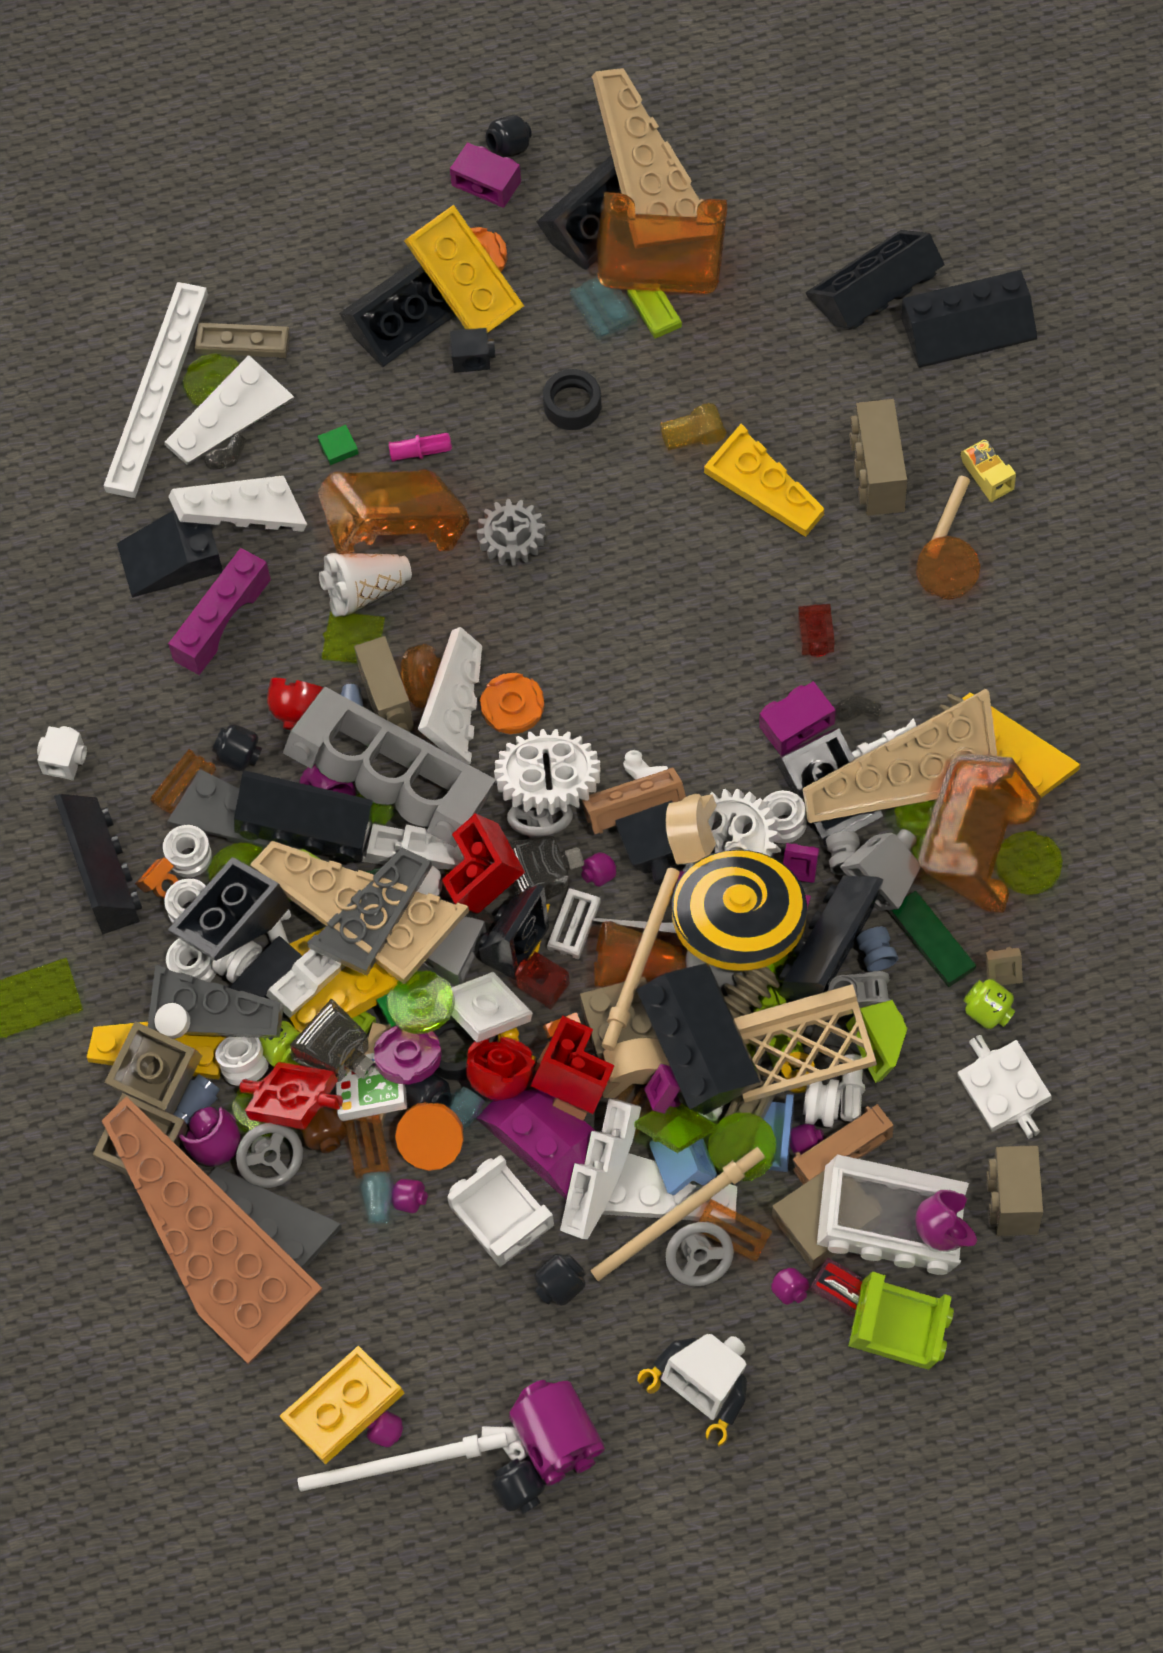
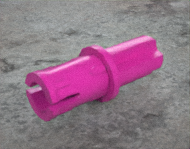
M449 433L420 437L418 434L413 439L389 442L392 462L414 457L423 459L424 455L446 452L452 449Z

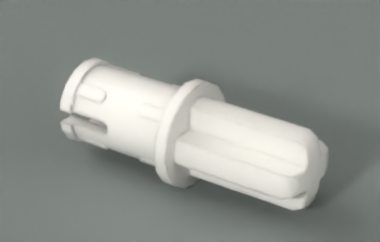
M856 1054L845 1055V1057L853 1061L863 1058ZM863 1069L842 1075V1082L839 1084L838 1089H841L840 1116L843 1121L851 1123L861 1116L862 1094L865 1092V1085L862 1083Z

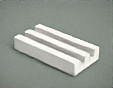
M569 888L549 939L547 949L553 952L554 950L560 951V954L563 955L570 954L573 958L579 959L593 924L591 919L595 918L599 908L600 897ZM574 898L579 899L564 942L560 943L558 940ZM589 902L591 904L574 947L570 946L585 905Z

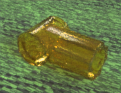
M713 403L702 404L696 407L691 412V415L660 423L662 438L668 451L696 442H701L704 445L717 443L723 440L727 434L717 406Z

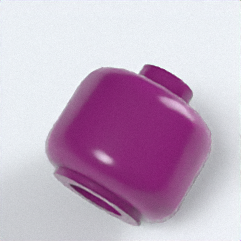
M598 852L582 862L583 866L581 868L583 871L581 876L586 883L592 881L594 885L600 887L616 876V865L613 859L605 853Z
M204 1107L197 1110L189 1122L190 1131L197 1139L209 1135L215 1129L220 1113L213 1107Z
M802 1124L791 1129L790 1146L793 1153L799 1152L802 1155L825 1140L822 1129L817 1130L815 1125Z
M400 1179L397 1181L391 1191L393 1207L400 1211L416 1213L420 1205L426 1204L428 1198L427 1192L424 1191V1184L419 1180Z
M786 1268L776 1274L771 1290L783 1304L789 1305L793 1301L801 1303L806 1299V1291L810 1285L808 1279L797 1269Z
M386 1410L367 1427V1439L374 1444L391 1447L399 1440L402 1434V1419Z

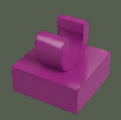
M787 843L783 864L795 874L798 880L814 883L819 848Z
M660 1064L644 1090L653 1111L665 1114L669 1106L679 1107L681 1105L677 1094L682 1091L671 1067Z

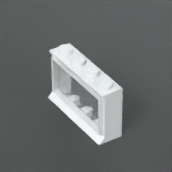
M837 1154L825 1166L817 1245L828 1247V1251L832 1253L845 1254L852 1252L861 1254V1257L865 1260L879 1261L885 1259L894 1261V1264L898 1267L912 1268L918 1266L927 1268V1271L931 1274H947L961 1263V1260H959L960 1248L954 1251L943 1252L927 1246L916 1230V1212L924 1200L930 1198L939 1190H953L965 1195L969 1183ZM964 1209L957 1212V1216L962 1220Z

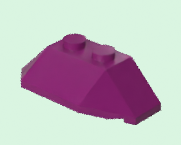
M538 1089L523 1091L520 1095L508 1100H493L476 1119L567 1200L574 1163L585 1164L591 1132L595 1130L585 1121L553 1106L555 1097Z

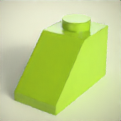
M893 1000L860 1008L877 1063L875 1066L868 1067L875 1083L882 1081L896 1066L907 1032L903 1016L896 1008ZM855 1016L846 1023L849 1032L856 1023ZM858 1031L856 1037L861 1039L860 1032ZM856 1044L862 1057H867L865 1049Z

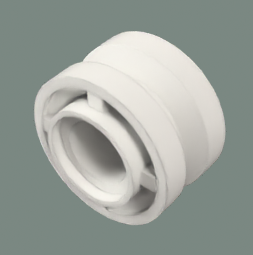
M784 790L773 792L764 798L763 801L767 804L766 808L769 807L775 813L771 819H776L780 823V826L774 831L781 834L782 839L775 842L784 844L799 839L807 827L806 809L803 800L797 794ZM782 815H787V816H789V817H787V818H785V819H779V818H778L779 816H782Z
M193 825L178 826L171 830L164 839L163 852L165 858L174 866L171 871L176 875L186 878L195 877L202 874L209 867L212 860V851L206 834L200 828ZM184 849H194V851L190 854H181V852Z
M182 879L175 882L167 890L164 902L172 924L185 911V908H182L183 905L187 902H193L206 887L201 881Z
M177 939L168 949L166 964L169 970L185 973L207 982H211L216 975V972L212 970L213 959L184 941ZM198 958L193 965L187 966L191 959Z
M250 941L217 961L213 959L212 970L221 976L226 975L227 980L234 983L262 954V947L256 942Z
M229 1036L219 1044L215 1053L224 1079L232 1085L240 1086L243 1079L257 1081L268 1069L269 1063L263 1056L262 1044L260 1039L256 1037Z
M830 1079L827 1085H823L822 1081L807 1085L803 1115H806L805 1124L814 1125L818 1119H822L824 1127L833 1128L834 1119L837 1120L840 1106L841 1089H838L839 1080Z

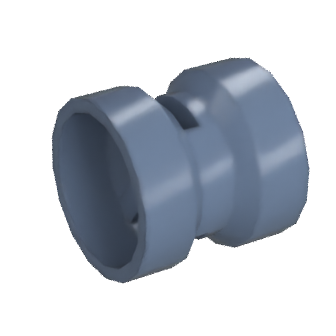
M886 927L870 928L856 937L860 951L866 955L864 963L866 969L870 972L887 969L898 961L896 950L890 947L889 941L891 937Z

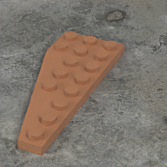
M126 1096L102 1122L198 1315L249 1365L323 1289Z

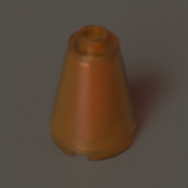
M612 921L602 922L596 944L598 958L597 962H594L595 986L603 988L625 982L642 938V932ZM656 938L641 977H645L646 982L649 983L665 973L686 968V955L682 954V948Z

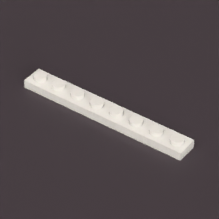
M177 282L104 483V489L107 493L131 498L136 497L208 296L206 287Z

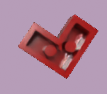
M475 813L452 833L465 859L450 871L442 881L455 905L457 903L466 905L470 911L479 914L520 878L525 871L499 824Z
M562 1015L531 1087L594 1114L615 1065L584 1052L593 1029Z

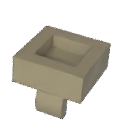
M1007 947L1006 950H989L986 952L987 980L993 979L1001 986L1023 983L1020 949Z

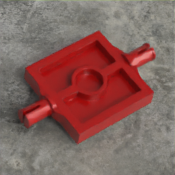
M278 1062L271 1073L263 1080L257 1082L243 1079V1082L240 1083L241 1093L254 1095L245 1109L249 1120L305 1130L320 1108L327 1107L339 1110L343 1104L342 1096L329 1094L338 1082L334 1071Z

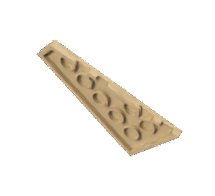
M624 68L596 71L592 79L635 247L719 236L722 230L717 223H713L706 211L708 207L703 199L699 200L690 185L692 182L668 141L664 142L657 130L659 126L654 118H650L641 104L642 98Z
M987 689L982 690L802 788L807 821L813 823L1002 787L989 691Z
M271 841L250 864L251 868L279 883L288 898L326 926L327 922L336 913L339 914L342 910L350 911L356 909V904L347 907L351 902V898L359 890L362 891L371 881H374L373 874L361 870L356 872L342 867L340 863L331 860L326 862L311 857L307 852ZM382 878L379 882L390 883L392 881ZM374 882L372 886L379 888ZM396 883L392 888L406 892L408 886ZM383 888V899L390 905H398L400 900H389L386 897L387 888ZM416 892L401 919L394 925L392 934L388 935L387 942L382 951L378 952L375 957V963L405 984L469 912V907L460 903L455 905L440 900L439 896L430 893L425 895ZM378 904L368 905L364 910L368 911L369 909L377 908ZM382 907L381 911L384 914V919L380 924L375 926L367 924L364 920V914L362 913L360 915V919H362L365 922L366 927L368 929L376 930L385 925L387 921V912ZM338 922L334 928L340 932L341 924ZM344 927L343 932L347 937L357 938L355 934ZM363 940L355 943L365 952L370 953L372 947Z

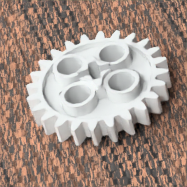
M541 729L540 736H535L532 732H528V739L526 740L517 736L516 745L507 743L506 751L499 752V760H495V783H497L498 792H503V799L505 801L512 799V806L514 808L524 804V812H528L534 807L538 815L542 813L543 809H548L550 814L553 815L555 808L558 807L562 811L567 812L568 804L578 808L579 798L588 801L589 792H596V783H600V760L597 759V751H591L590 743L582 745L581 736L571 740V732L559 736L558 729H555L551 735H547L545 730ZM544 753L549 755L552 790L546 789L543 764Z
M723 789L721 798H718L713 792L710 793V795L713 794L717 805L708 820L716 842L713 849L715 853L726 850H750L771 856L772 853L781 852V849L774 844L775 841L782 839V835L774 831L780 826V823L776 819H771L775 813L769 807L766 808L767 804L761 798L756 800V797L751 792H748L744 797V793L739 789L735 790L733 797L726 789ZM722 819L721 825L717 829L712 830L714 822ZM753 823L752 829L742 834L743 828L747 824ZM696 862L683 864L686 865L683 871H687Z

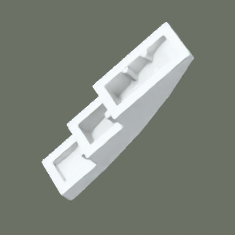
M373 824L362 862L385 865L402 847L430 860L432 866L437 869H454L465 857L458 845L453 847L428 833L426 828L406 825L405 830Z
M310 949L293 964L292 969L268 989L266 996L284 1005L283 1012L291 1018L346 966Z
M617 1099L608 1100L602 1132H591L585 1164L574 1163L560 1231L581 1239L589 1238L604 1212L622 1173L633 1142L641 1111L640 1106Z

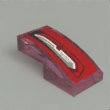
M827 1258L811 1285V1291L841 1307V1312L854 1318L863 1278Z

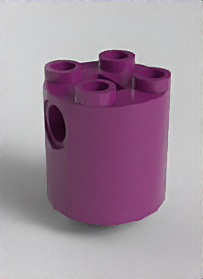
M540 1380L532 1383L523 1389L509 1412L508 1417L540 1477L544 1479L547 1486L558 1483L565 1478V1473L573 1469L577 1473L590 1469L596 1464L593 1458L605 1451L604 1443L572 1383L569 1381L549 1383L546 1380Z

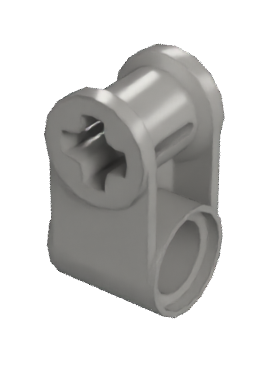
M883 971L838 975L831 980L828 991L853 984L859 1008L891 1000L888 997L887 983L890 981L889 974Z

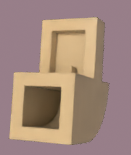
M692 794L685 797L682 801L669 803L666 812V830L677 865L697 862L710 855L716 842L708 823L717 806L713 794L706 796Z
M631 1039L617 1043L614 1051L606 1049L603 1051L604 1061L615 1065L603 1092V1097L616 1098L631 1084H648L660 1064L670 1066L658 1039Z

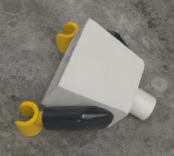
M706 1334L699 1339L690 1338L674 1341L654 1361L655 1367L653 1369H643L640 1371L638 1382L641 1384L646 1378L654 1377L653 1383L646 1390L649 1394H652L659 1390L661 1380H663L711 1420L718 1417L719 1421L717 1424H712L707 1428L706 1439L708 1440L713 1430H721L723 1438L718 1443V1447H720L727 1440V1426L729 1424L733 1425L746 1400L747 1379L743 1372L747 1364L740 1357L745 1352V1346L737 1337L731 1336L722 1343L712 1334Z

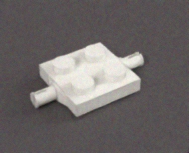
M982 1035L976 1036V1040L975 1038L971 1039L969 1044L973 1047L979 1058L973 1064L957 1073L990 1130L993 1132L1007 1124L1019 1122L1028 1139L1033 1138V1134L1035 1136L1039 1134L1040 1130L1030 1115L1036 1108L1051 1101V1094L1018 1041L1015 1040L1001 1049L990 1051Z

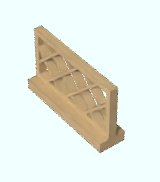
M853 984L734 1018L745 1044L750 1043L759 1047L752 1060L758 1073L767 1077L763 1087L750 1090L742 1095L744 1103L877 1065ZM854 1013L856 1023L850 1033L834 1026L839 1017ZM816 1024L824 1028L817 1043L802 1036L807 1026ZM858 1031L860 1032L861 1039L856 1037ZM830 1032L846 1039L838 1053L822 1046ZM784 1034L792 1038L784 1052L769 1045L775 1035ZM797 1042L813 1048L805 1062L790 1056ZM851 1042L865 1049L867 1057L853 1061L845 1057L844 1054ZM764 1051L780 1058L772 1072L757 1065ZM818 1052L834 1059L829 1068L819 1070L811 1066ZM785 1061L801 1068L795 1078L787 1080L778 1075Z

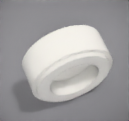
M165 1004L155 1015V1027L160 1033L172 1039L179 1038L189 1029V1013L179 1004Z

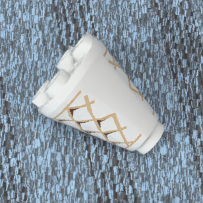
M331 553L324 556V571L319 572L320 585L323 590H328L330 608L335 617L350 615L403 586L405 581L411 580L412 577L411 566L407 557H399L396 554Z

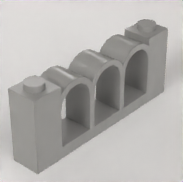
M327 687L322 689L291 730L283 754L311 769L316 764L319 771L329 779L346 783L355 781L356 788L366 799L373 800L377 804L389 805L395 803L401 817L412 824L428 827V833L453 847H456L457 843L452 833L471 816L480 812L496 781L491 776ZM341 731L368 746V748L360 755L348 756L334 749L331 742L338 732ZM381 753L405 766L408 770L401 777L388 778L377 773L372 768L371 763ZM421 775L449 791L442 799L428 800L416 794L411 785L417 776Z

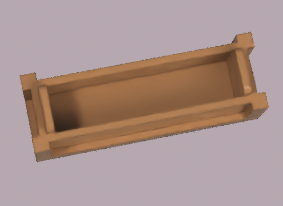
M670 768L591 794L588 801L582 799L581 801L588 823L591 822L594 834H601L604 829L616 826L615 820L671 800L673 802L682 801L686 795L682 780L675 769Z
M878 1104L872 1107V1109L869 1106L865 1107V1114L802 1155L799 1152L795 1153L793 1162L796 1167L793 1168V1172L803 1185L823 1172L825 1166L837 1154L860 1159L893 1137L894 1125Z

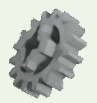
M507 499L506 506L501 507L498 502H495V510L493 512L488 509L484 510L485 519L478 520L477 538L480 542L481 551H487L490 560L498 556L499 564L503 565L506 559H510L512 566H515L518 558H521L526 563L528 562L529 553L538 555V546H544V535L546 532L545 524H542L541 513L535 514L533 505L525 509L523 500H519L517 505H512L511 500Z

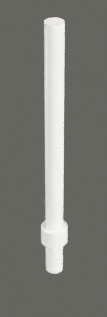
M506 1432L478 1438V1435L468 1436L458 1443L299 1477L298 1486L300 1492L465 1455L467 1459L482 1455L481 1452L508 1446Z

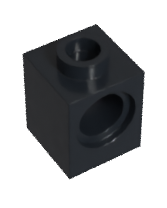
M487 328L450 331L454 373L491 370L490 358H496L494 339L488 340Z

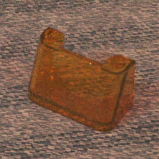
M604 192L597 239L598 280L604 286L616 289L700 294L715 291L718 287L727 219V200L706 199L700 202L697 207L696 217L635 214V203L631 197L621 193Z
M425 469L403 472H333L327 476L318 490L338 554H353L355 551L353 546L364 540L366 545H372L377 535L427 534L429 542H435L438 551H450L454 549L470 522L467 509L437 473Z
M965 754L956 757L950 762L918 857L919 865L930 877L983 910L1004 913L1009 899L1008 887L1001 880L991 879L1008 824H1024L1032 819L1041 799L1039 793L1012 757Z

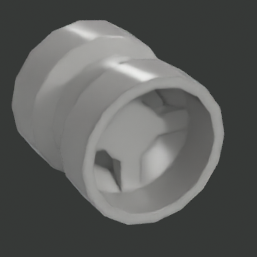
M852 831L837 832L826 838L827 850L832 856L829 860L830 871L833 874H846L840 866L860 846L858 834Z

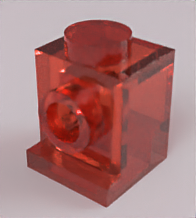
M831 605L799 606L798 626L802 655L810 654L814 657H821L827 653L834 652L835 640Z
M536 951L529 960L524 959L520 963L515 973L517 987L544 1003L545 1007L550 1010L570 985L568 971ZM539 979L546 980L543 985L536 982Z

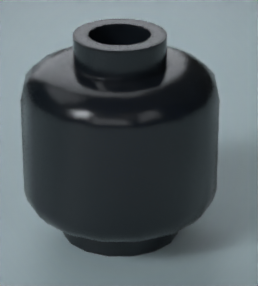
M512 114L490 123L485 135L486 143L491 152L503 158L527 150L532 131L529 124L524 122L520 116Z
M231 724L227 729L221 728L212 751L216 753L218 763L237 771H243L248 767L249 763L254 766L256 765L262 747L257 746L259 739L255 732L239 725Z
M433 1073L421 1082L405 1084L407 1109L424 1102L440 1103L449 1108L452 1099L450 1086L446 1080Z
M555 1254L535 1272V1280L539 1284L535 1291L548 1305L552 1301L561 1306L566 1305L585 1288L586 1283L583 1277L587 1273L570 1254H567L565 1257L561 1254Z
M516 1458L494 1472L496 1478L492 1482V1489L507 1511L520 1509L522 1514L541 1503L538 1496L543 1493L545 1485L531 1462H520Z

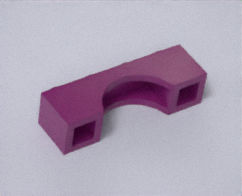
M242 548L238 550L168 643L174 662L200 676L217 653L220 638L230 618L242 605L246 603L253 604L271 581L266 561Z

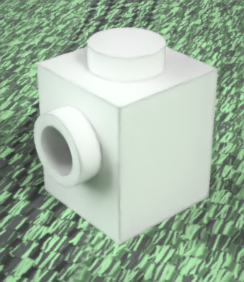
M66 726L60 728L48 727L46 736L41 737L37 749V761L42 774L74 780L78 765H83L87 755V747L84 745L79 732Z

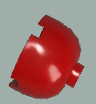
M271 678L267 695L269 711L276 719L284 722V729L291 731L324 687L296 680V683L285 685L286 678Z
M500 1037V1042H489L490 1038L480 1042H473L468 1049L466 1069L467 1078L476 1092L490 1100L501 1101L512 1099L520 1095L527 1088L532 1079L535 1065L530 1048L519 1041L507 1037Z

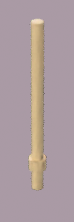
M667 868L616 1007H612L607 1019L609 1026L601 1045L606 1050L614 1051L621 1030L626 1028L631 1016L628 1011L680 874L674 868Z
M757 1146L737 1162L732 1160L722 1168L724 1171L591 1269V1273L597 1281L603 1279L731 1183L735 1185L745 1177V1172L766 1158Z

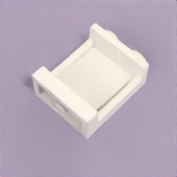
M499 1155L494 1160L490 1158L484 1161L477 1168V1173L468 1180L462 1179L451 1187L447 1198L449 1207L499 1267H501L552 1228L554 1221L553 1214L545 1205L540 1206L507 1167L503 1156Z

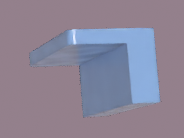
M787 1094L786 1103H771L756 1133L755 1148L758 1146L766 1158L753 1166V1169L788 1172L794 1095Z
M679 1119L674 1121L649 1144L667 1192L671 1195H676L691 1181L704 1186L718 1176L700 1130Z

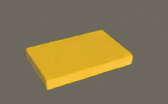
M357 1346L280 1415V1418L326 1465L405 1393L372 1358Z

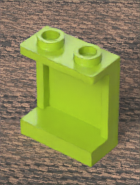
M871 1272L862 1280L849 1347L929 1370L938 1361L943 1360L946 1352L947 1341L943 1340L945 1328L950 1326L954 1309L950 1307L951 1296L944 1294L940 1298H935L884 1282L885 1275Z

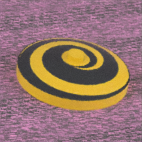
M726 850L708 855L687 869L679 879L673 893L672 920L677 936L682 944L700 960L726 970H754L779 961L797 945L806 925L807 900L800 881L783 863L760 852Z

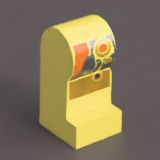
M981 440L961 451V459L964 466L990 502L1014 490L1015 471L1009 464L1005 465L986 440ZM1003 484L1001 488L996 490V487Z

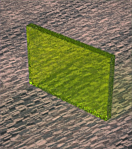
M67 958L0 980V1038H7L10 1035L83 1011Z

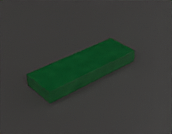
M917 891L906 896L898 909L889 910V914L948 987L976 970V964Z

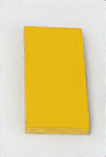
M454 205L404 240L465 329L487 328L488 333L524 307L519 297Z

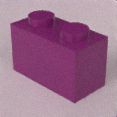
M468 142L450 167L452 186L502 208L506 206L521 183L520 164H517L511 158H503L483 146H475Z
M813 681L806 686L800 685L794 688L781 701H773L767 704L759 713V728L781 756L834 725L836 710Z

